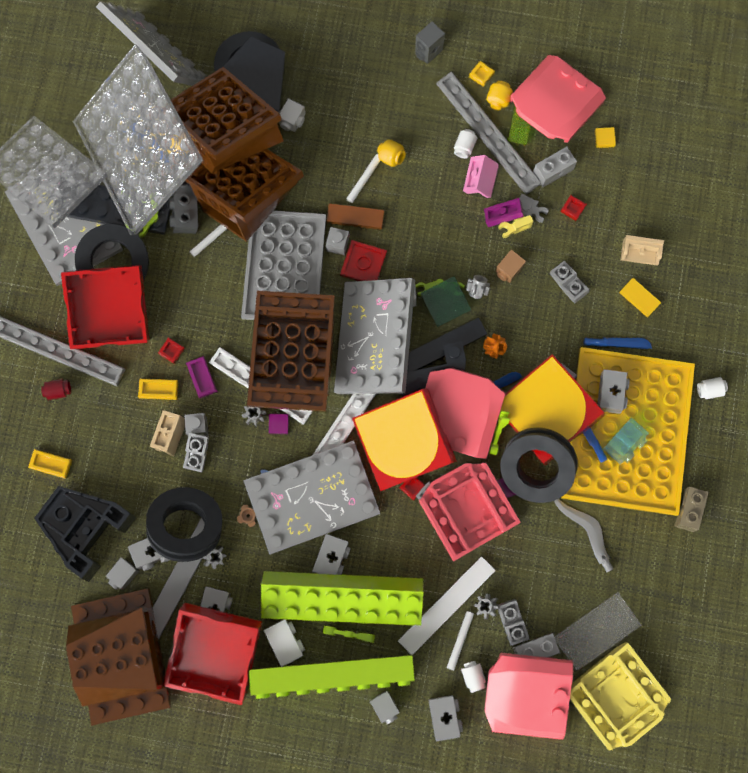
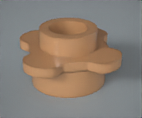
M243 505L237 521L239 523H246L249 527L255 526L256 515L254 509L249 508L248 505Z

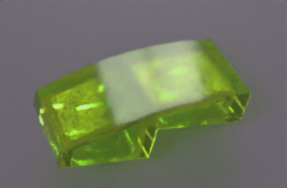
M514 105L508 142L527 145L530 124L517 114V108Z

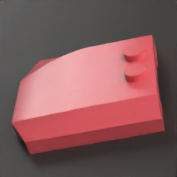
M548 55L510 97V101H513L517 108V114L546 137L565 139L564 142L567 143L606 99L600 87L561 58Z
M447 368L431 371L425 389L428 388L438 413L440 425L447 435L452 450L476 458L487 459L505 392L498 388L490 378L459 369Z
M465 463L431 482L419 500L453 561L521 523L487 463Z
M501 653L495 665L489 670L484 708L492 732L563 740L572 686L573 661Z

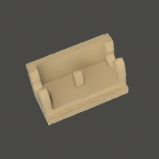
M626 235L623 240L621 260L658 266L659 260L662 258L664 240Z
M163 410L150 447L175 456L185 428V418Z

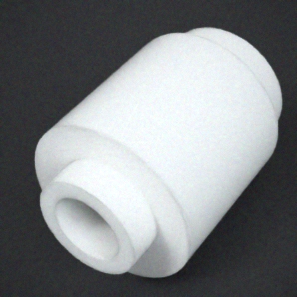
M469 129L460 131L454 146L455 155L461 158H468L471 155L477 140L475 132Z
M718 377L702 380L701 383L697 384V391L700 398L710 399L725 396L728 386L725 380Z
M475 661L464 664L465 668L461 670L470 692L486 688V680L481 664H476Z

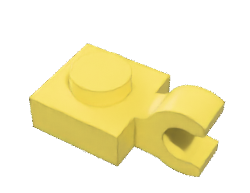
M531 215L515 219L513 224L502 222L498 228H506L508 230L502 235L503 238H507L513 233L517 234L531 228L533 220Z

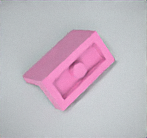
M486 155L471 157L463 191L467 194L480 193L486 198H491L499 166L498 163Z

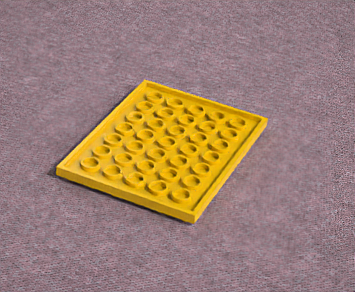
M580 347L576 373L578 384L597 404L601 372L604 369L627 372V378L630 382L628 390H625V397L628 398L626 409H623L620 414L604 412V417L591 427L608 460L600 463L593 447L589 445L584 434L579 435L570 442L577 455L578 467L572 487L561 499L674 516L679 515L695 364ZM612 388L611 391H610V392H613L612 395H614V396L618 393V392H615V389H613V388Z

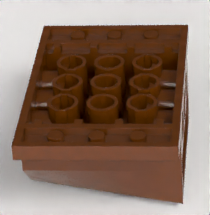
M224 67L161 105L163 112L172 119L178 134L193 156L211 173L284 141L277 123L282 121L281 115Z
M268 149L214 173H211L196 158L177 171L179 177L190 184L202 211L246 242L296 186L298 181L304 177L302 170Z
M257 291L247 398L248 407L326 412L332 370L335 295Z
M150 589L71 606L74 624L68 626L66 649L73 688L81 705H88L91 726L171 708L168 687L164 686L166 675Z

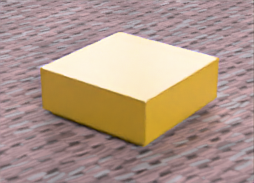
M479 61L469 74V77L484 87L495 71Z
M614 127L595 129L596 148L615 147Z

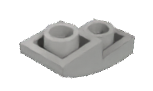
M565 261L550 271L553 279L574 303L589 293V288L577 277V273Z
M189 432L183 468L203 472L208 448V436Z
M513 599L498 604L497 606L500 607L498 612L510 645L529 640L517 601Z

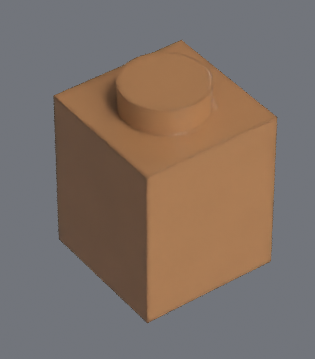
M511 250L499 263L495 272L501 280H507L511 283L523 269L526 261Z

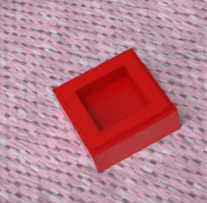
M570 195L560 212L577 221L587 204Z
M168 337L158 354L175 364L185 348Z
M415 477L404 482L399 489L414 501L416 495L425 484Z

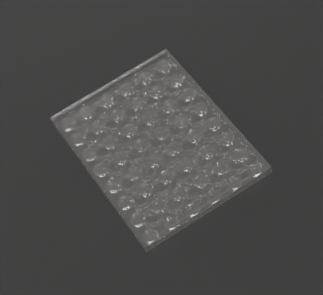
M137 44L131 48L73 120L130 235H137L203 161L151 63Z

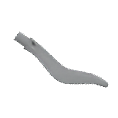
M560 499L555 500V504L562 513L586 530L599 564L603 565L606 572L613 570L609 562L610 557L604 547L603 534L599 522L590 515L567 506Z

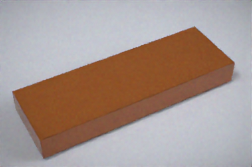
M329 204L326 222L382 230L384 210Z

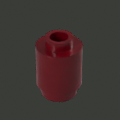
M63 378L46 381L44 386H41L42 395L47 400L64 398L72 392L70 381Z

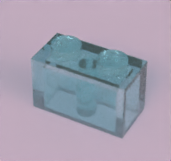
M631 417L605 445L603 450L619 464H622L624 461L628 463L635 455L633 451L637 447L641 449L648 441L646 436L649 432Z

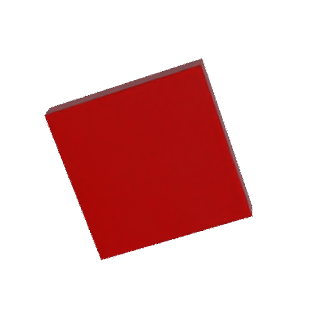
M351 240L340 276L356 281L378 280L387 250Z

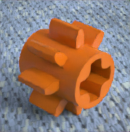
M493 334L492 338L487 337L485 339L483 348L485 354L497 359L498 354L503 355L506 352L507 344L505 338L498 334Z

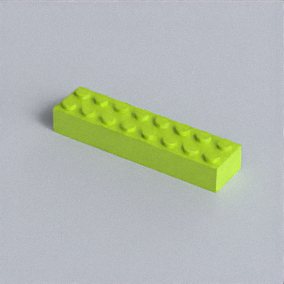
M264 571L261 583V618L421 626L423 604L422 578Z
M412 655L249 670L251 695H256V699L268 698L270 693H276V697L289 696L290 692L297 691V695L309 694L310 690L317 689V693L330 692V688H337V691H349L350 686H358V690L370 689L371 684H378V688L390 687V683L398 682V686L411 685L410 681H415Z

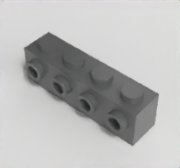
M173 156L172 161L168 162V174H171L168 188L169 191H172V198H169V209H173V216L170 215V227H173V233L196 234L198 229L197 198L190 184L181 179L177 173L178 170L195 157Z

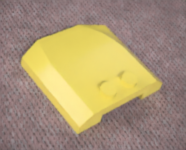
M627 642L613 649L572 683L570 701L608 750L634 744L663 719L664 710L671 701V698Z

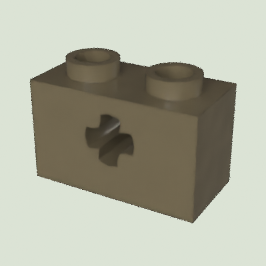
M693 487L684 489L679 515L676 518L674 527L691 532L698 531L709 492Z

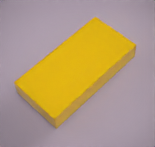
M634 278L619 292L646 317H649L661 304L656 297Z
M140 378L138 398L177 400L179 381Z
M34 449L28 468L66 479L72 460Z

